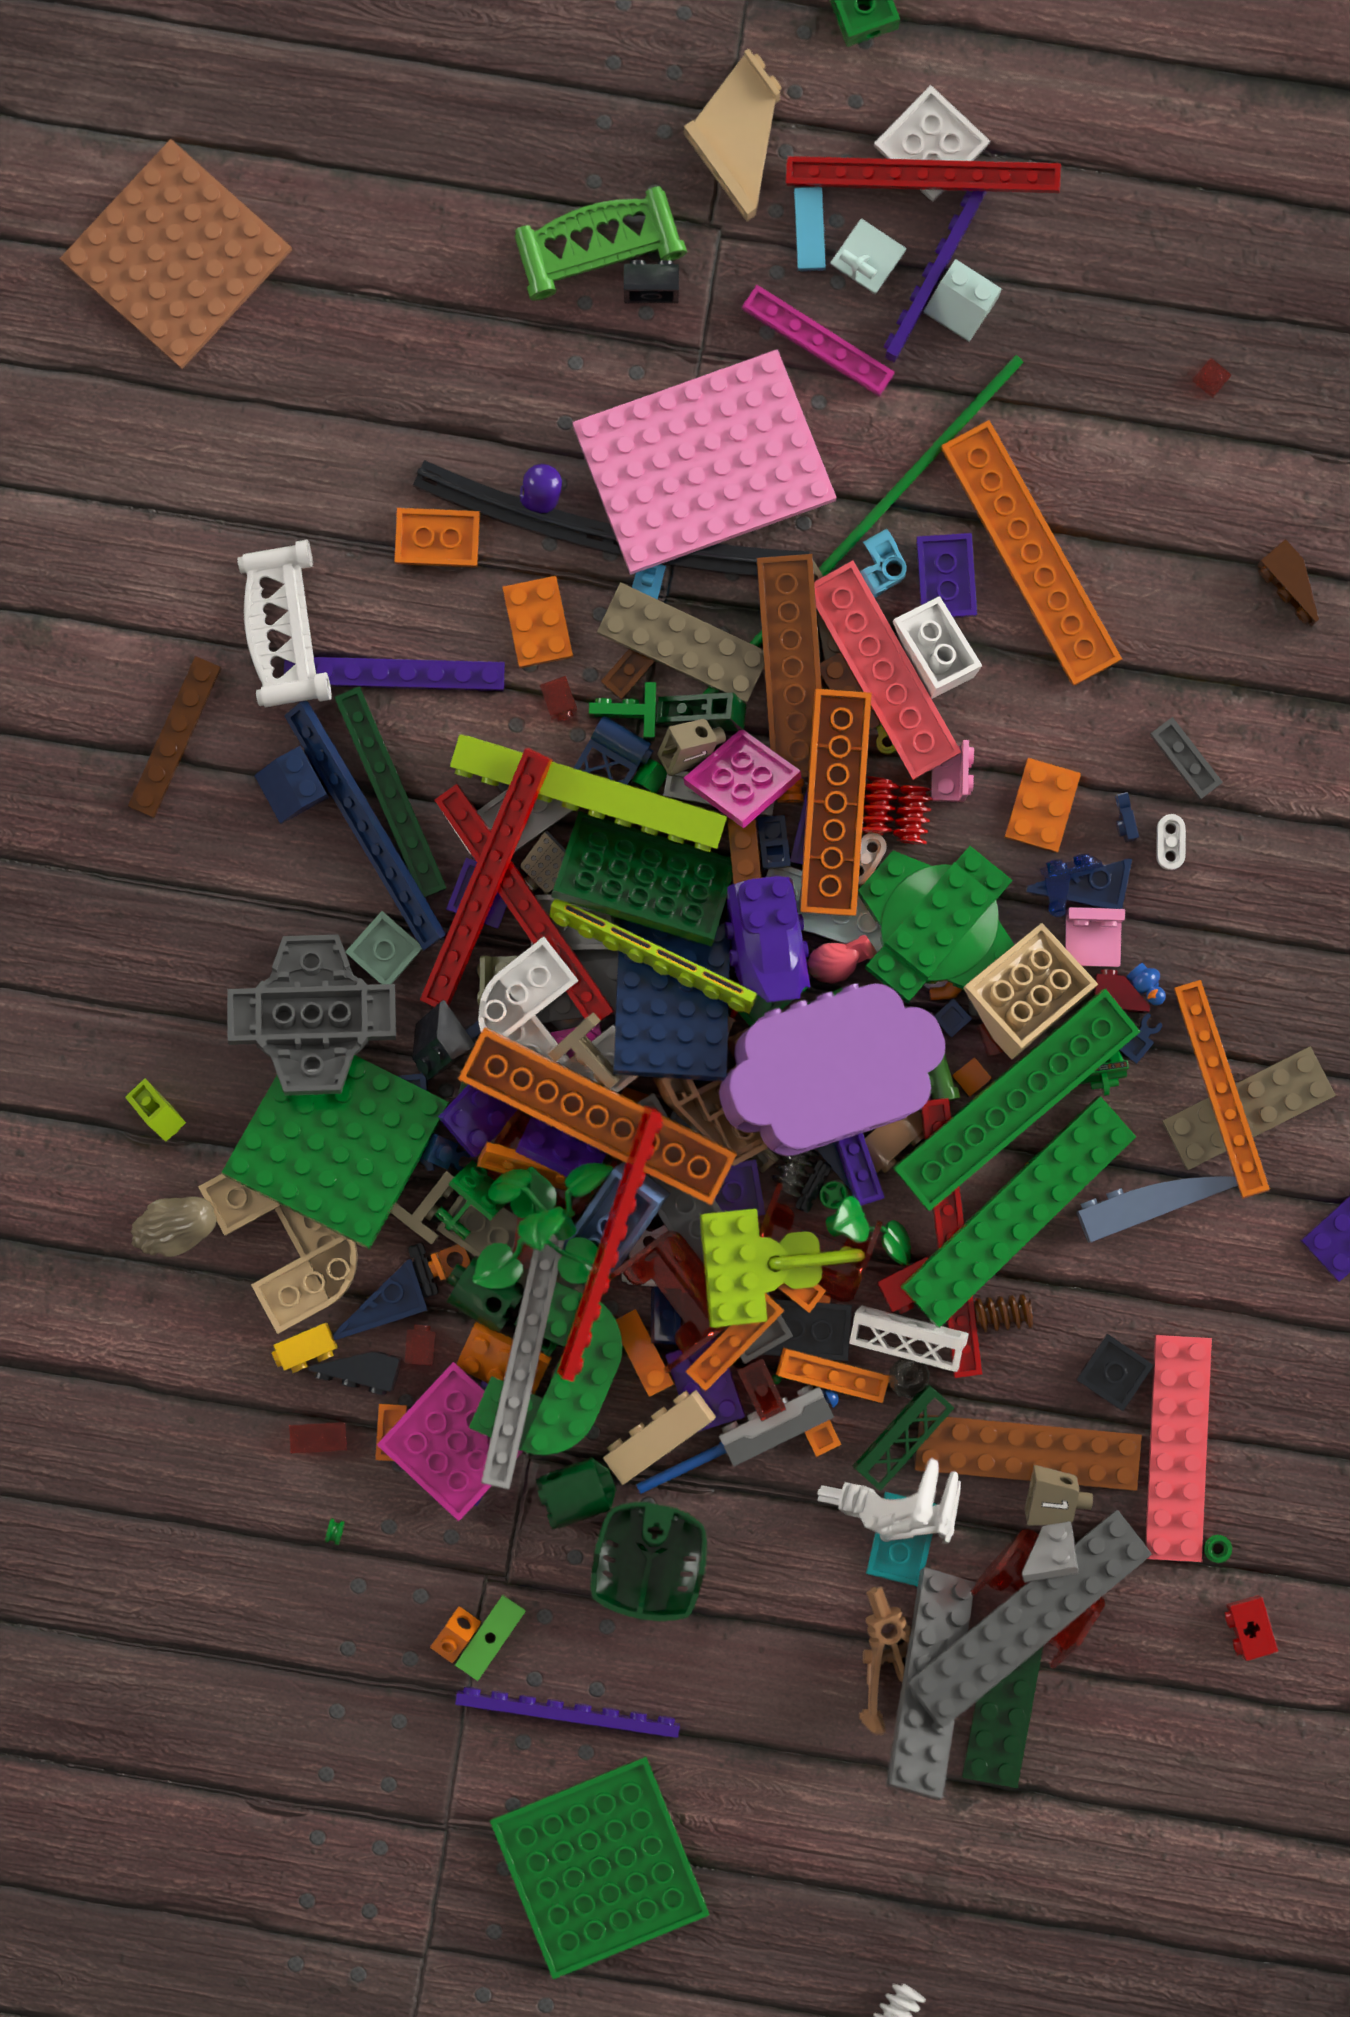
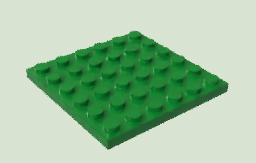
M356 1055L353 1057L341 1094L284 1095L279 1078L276 1075L226 1163L222 1174L370 1250L425 1151L432 1134L435 1133L441 1120L438 1116L449 1106V1102Z
M647 1756L490 1819L552 1979L566 1975L710 1915Z

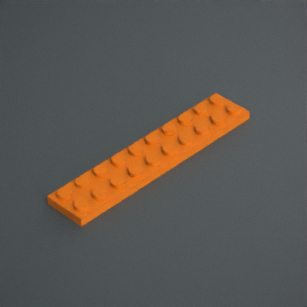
M990 420L943 444L941 448L1072 686L1121 661V655Z

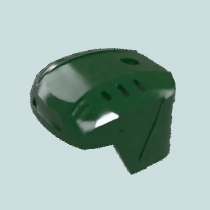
M632 1502L614 1507L603 1521L595 1548L591 1570V1593L593 1599L614 1612L633 1618L651 1621H673L687 1618L695 1607L705 1574L707 1535L704 1526L690 1514L674 1507L649 1502ZM658 1527L662 1531V1535H658L657 1540L651 1539L652 1534L647 1533L648 1529ZM606 1541H613L617 1543L619 1547L615 1548L613 1546H610L606 1543ZM607 1555L609 1557L614 1558L616 1561L615 1563H611L607 1560H604L603 1556ZM683 1557H695L696 1560L683 1561ZM603 1572L612 1573L613 1577L609 1578L603 1575ZM692 1572L693 1576L682 1577L680 1573ZM686 1586L688 1588L687 1591L677 1590L678 1587Z

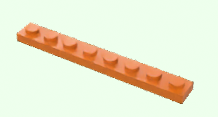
M1198 980L1175 987L1174 992L1241 1197L1244 1199L1267 1192L1270 1188L1202 981Z

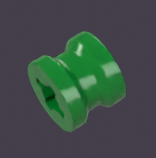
M837 1181L824 1184L819 1193L821 1203L829 1209H838L842 1200L848 1197L845 1186Z

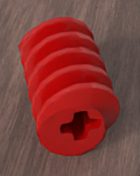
M866 776V779L873 783L865 785V790L871 794L864 796V801L869 805L864 806L863 813L867 814V816H863V825L865 827H862V833H877L883 836L884 833H889L893 830L885 824L886 822L894 821V818L887 815V812L896 810V807L889 804V801L898 799V796L892 794L891 790L899 789L900 786L889 779Z
M904 785L899 788V791L906 796L898 798V803L905 807H900L896 810V813L903 817L895 819L894 824L901 827V829L893 831V835L899 838L896 841L915 845L927 844V841L920 838V835L927 834L929 831L921 827V825L930 822V819L924 817L923 813L931 812L932 810L924 805L925 802L933 801V798L926 794V791H931L932 789L912 785Z

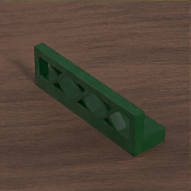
M925 1383L852 1466L881 1491L953 1411L954 1407L929 1384ZM935 1397L946 1408L939 1416L927 1417V1405ZM923 1411V1417L917 1418V1416ZM923 1421V1434L920 1437L909 1438V1425L912 1422ZM928 1421H933L928 1427ZM904 1432L905 1438H899L901 1434ZM905 1442V1454L901 1458L890 1459V1447L893 1443ZM909 1442H914V1444L909 1448ZM886 1452V1459H880ZM897 1462V1463L890 1469V1463ZM877 1463H886L887 1474L878 1482L868 1471Z

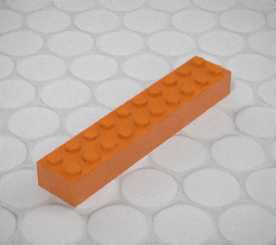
M486 1027L483 1028L459 1077V1080L624 1162H627L645 1106L605 1086H601L599 1083ZM662 1115L663 1125L658 1135L655 1134L652 1143L654 1145L652 1158L650 1161H646L643 1171L712 1205L737 1152Z

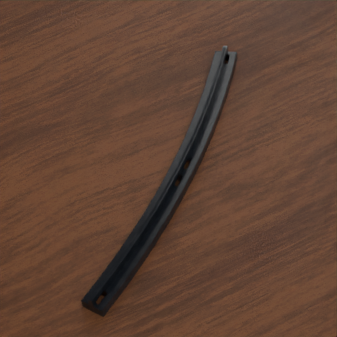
M424 460L421 468L417 471L413 487L470 511H480V514L542 536L623 556L619 545L614 544V541H617L609 523L557 509L546 513L530 511L521 503L519 497L488 487ZM423 478L430 479L436 482L437 485H432L424 481ZM587 535L603 538V541L587 538ZM715 544L662 564L706 572L758 577L757 558L810 554V551Z

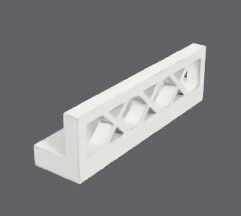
M862 1305L855 1312L849 1344L957 1372L962 1349L967 1344L969 1333L943 1326L938 1328L928 1322ZM860 1325L870 1327L876 1337L869 1341L858 1338ZM888 1333L897 1334L903 1344L896 1348L891 1347L883 1336ZM915 1340L924 1341L930 1351L923 1355L917 1354L910 1343ZM942 1347L955 1349L953 1363L942 1360L937 1350Z

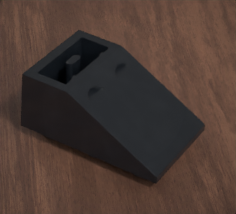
M373 1351L312 1365L309 1367V1370L315 1372L314 1377L330 1381L333 1380V1377L342 1379V1385L358 1388L360 1384L369 1386V1392L386 1395L387 1391L391 1392L395 1389L403 1358Z

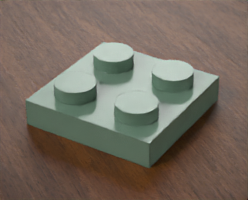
M381 911L345 953L380 984H393L423 949L415 939Z

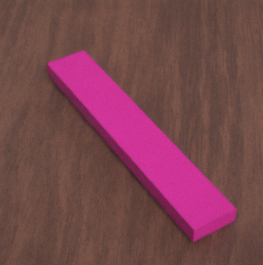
M757 284L742 306V310L879 397L895 373Z

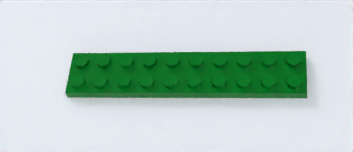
M1106 989L1101 990L892 1168L926 1210H932L1138 1035L1140 1030Z
M1097 1096L900 1287L931 1322L940 1328L1136 1138L1135 1134L1101 1096Z

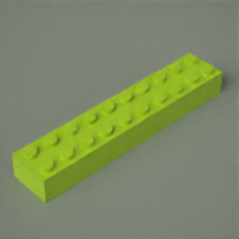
M459 734L450 767L456 768L455 774L467 778H472L473 774L482 776L481 782L499 786V783L502 782L510 785L523 752ZM552 762L537 799L549 803L552 802L553 798L562 801V807L577 811L579 806L589 809L588 815L604 819L605 815L615 817L614 823L626 827H631L632 823L642 826L641 831L657 836L658 831L669 834V840L684 844L685 839L695 842V848L708 852L711 851L712 847L718 848L727 818L726 815L555 762Z

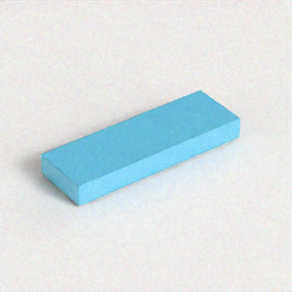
M822 187L794 188L798 271L825 270Z

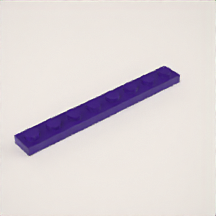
M967 191L960 204L964 207L960 216L955 214L948 226V229L951 230L947 240L942 238L935 250V253L938 254L934 264L929 262L922 275L926 279L922 287H915L909 299L913 302L909 311L905 309L902 311L896 323L900 325L896 335L891 333L883 347L887 349L886 359L895 363L987 191Z
M314 657L316 674L326 672L330 686L333 687L360 686L371 688L504 691L505 662ZM284 659V674L287 671H289L295 665V663H292Z
M464 1687V1691L458 1690L455 1705L676 1738L679 1735L680 1723H674L675 1718L668 1716H658V1720L647 1719V1714L641 1712H630V1716L620 1715L619 1710L603 1707L602 1712L591 1710V1705L575 1703V1707L563 1706V1701L547 1699V1703L536 1702V1697L520 1695L519 1699L508 1698V1693L501 1691H492L491 1695L480 1694L481 1689L474 1687Z

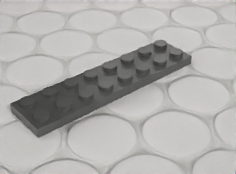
M926 1567L920 1570L886 1786L939 1801L943 1798L954 1720L943 1729H940L905 1683L968 1632L975 1582Z

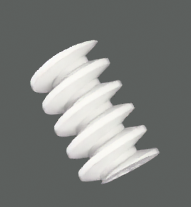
M893 1984L892 1987L897 1994H886L890 2005L881 2003L880 2007L884 2014H873L874 2017H913L909 2010L918 2012L920 2009L915 2001L925 2002L926 1999L906 1984L902 1986Z

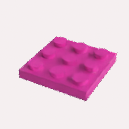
M739 730L683 779L685 786L744 828L802 777L801 771L745 730Z

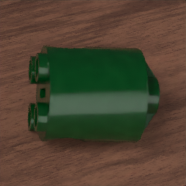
M478 1256L473 1258L467 1268L457 1263L446 1281L454 1287L446 1302L489 1329L500 1332L512 1315L508 1311L509 1308L515 1309L523 1298V1285L516 1282L514 1285L504 1289L484 1288L475 1284L472 1280ZM492 1297L499 1298L502 1305L495 1304Z
M593 1457L541 1475L540 1478L536 1479L538 1495L542 1505L546 1506L547 1517L552 1530L556 1528L561 1529L612 1510L616 1493L613 1477L610 1470L595 1461Z

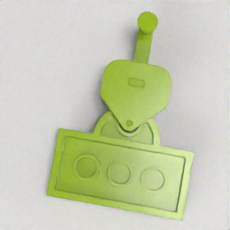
M757 1209L700 1214L710 1327L766 1322L765 1293L776 1290L783 1282L792 1289L814 1287L821 1280L822 1265L859 1262L864 1258L862 1250L852 1249L848 1246L842 1247L840 1251L820 1253L819 1241L810 1232L788 1233L779 1243L771 1238L759 1237Z

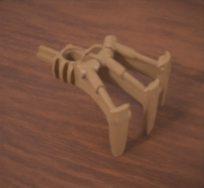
M873 1587L870 1591L866 1592L874 1613L866 1618V1623L869 1626L867 1629L870 1636L869 1643L872 1649L863 1650V1664H867V1684L869 1685L868 1709H862V1713H859V1720L872 1733L882 1735L886 1732L885 1723L880 1710H877L880 1665H883L884 1662H888V1664L893 1663L899 1681L903 1682L905 1669L903 1658L907 1657L911 1628L909 1625H906L905 1617L902 1616L899 1607L889 1608L883 1588ZM885 1624H894V1628L891 1632H881V1629ZM902 1638L904 1642L897 1645V1642ZM885 1644L890 1646L889 1649L883 1650Z

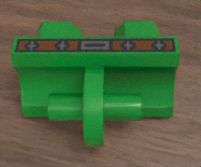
M1119 1050L1080 1084L1090 1083L1091 1090L1101 1089L1103 1096H1109V1087L1119 1086L1118 1079L1127 1078L1128 1061H1123Z

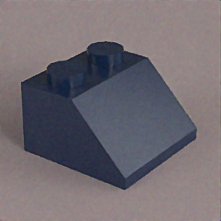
M301 746L276 758L254 775L280 824L329 799Z

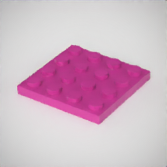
M453 1362L383 1437L377 1446L460 1521L492 1486L481 1483L491 1438L469 1429L485 1390ZM518 1450L516 1459L521 1455L522 1451Z

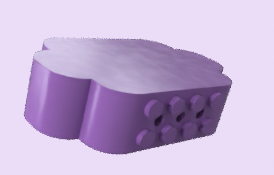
M853 984L843 988L836 996L829 992L816 997V1000L811 1001L810 1004H807L806 1000L792 1004L791 1008L784 1010L785 1012L781 1013L780 1009L765 1013L763 1017L759 1018L758 1022L739 1037L734 1050L737 1067L726 1075L719 1090L724 1114L732 1126L747 1133L760 1132L764 1143L770 1150L779 1155L794 1156L900 1121L922 1108L927 1102L931 1091L927 1072L936 1068L942 1061L945 1053V1040L939 1023L932 1014L921 1008H904L901 998L890 987L882 984H870L859 988L858 984Z

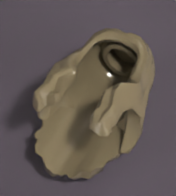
M200 1197L158 1199L149 1204L144 1214L138 1217L132 1224V1245L135 1248L141 1249L144 1254H150L151 1256L159 1253L164 1257H175L194 1248L213 1231L217 1218L214 1214V1208L209 1201Z

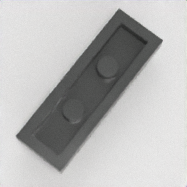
M1173 717L1150 733L1151 738L1199 800L1223 783Z

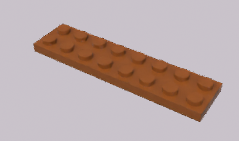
M812 554L757 558L770 749L799 769L801 777H808L815 689H822Z
M927 1415V1417H935V1416H937V1415ZM946 1417L916 1451L914 1470L926 1471L929 1460L933 1459L938 1461V1472L941 1473L956 1472L962 1475L1031 1481L1033 1467L1038 1465L1075 1475L1078 1485L1137 1491L1142 1435ZM918 1421L917 1437H920L924 1432L923 1421ZM928 1421V1427L933 1421Z

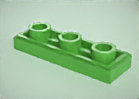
M502 1595L455 1666L478 1681L526 1610L505 1595ZM491 1632L495 1634L496 1640L488 1642L485 1635Z

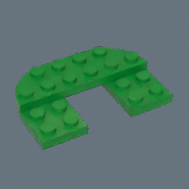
M555 1282L543 1336L544 1339L565 1348L583 1295L582 1293ZM599 1302L601 1306L599 1318L596 1322L593 1321L590 1330L592 1332L590 1345L588 1348H584L581 1357L583 1358L581 1372L575 1375L573 1382L562 1379L557 1372L560 1364L559 1361L544 1398L530 1394L518 1448L519 1451L540 1456L557 1454L576 1445L592 1428L617 1372L622 1356V1338L619 1326L612 1313L601 1302ZM491 1376L469 1429L491 1438L504 1381Z

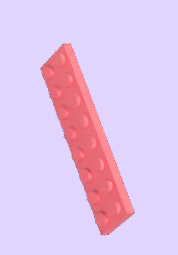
M851 561L815 581L816 609L862 691L872 693L871 707L912 780L961 754L957 743L855 562Z
M1155 1335L1145 1545L1152 1555L1147 1559L1202 1562L1212 1338Z

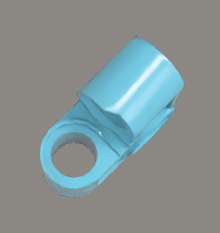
M888 529L863 542L871 554L875 565L861 570L860 573L874 598L900 583L906 576V563ZM890 564H897L901 567L902 572L898 576H891L887 573L886 568Z

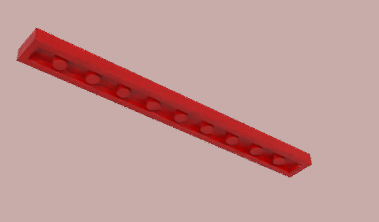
M787 156L786 170L787 186L1060 193L1061 163Z
M525 748L420 998L421 1001L433 1007L443 1000L450 1006L552 764V759L530 748Z
M456 784L436 798L435 802L478 862L491 830L460 785ZM510 861L498 889L499 895L532 943L535 944L545 937L579 980L566 992L582 1016L586 1019L594 1012L601 1021L615 1012L513 862Z
M949 1098L927 1100L925 1105L920 1108L924 1140L951 1118ZM960 1186L933 1208L938 1249L964 1225ZM972 1296L947 1320V1328L969 1333L967 1344L962 1349L958 1371H953L954 1378L982 1375ZM950 1348L951 1362L953 1363L955 1349Z
M648 1106L644 1108L557 1370L558 1374L565 1380L573 1382L575 1375L581 1372L583 1366V1358L581 1357L584 1348H588L592 1338L590 1330L593 1321L596 1322L600 1315L601 1306L599 1302L602 1294L605 1295L608 1291L610 1283L608 1275L610 1269L614 1268L617 1264L618 1252L616 1251L619 1242H622L626 1237L627 1225L625 1224L628 1215H632L635 1210L636 1199L634 1197L637 1188H641L645 1179V1172L643 1170L646 1161H650L654 1152V1145L652 1143L655 1134L658 1135L663 1125L662 1114Z

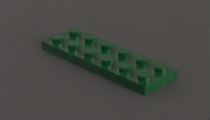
M1043 1646L975 1702L962 1778L1018 1788Z

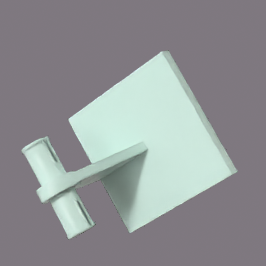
M861 218L830 264L876 294L906 251V248Z

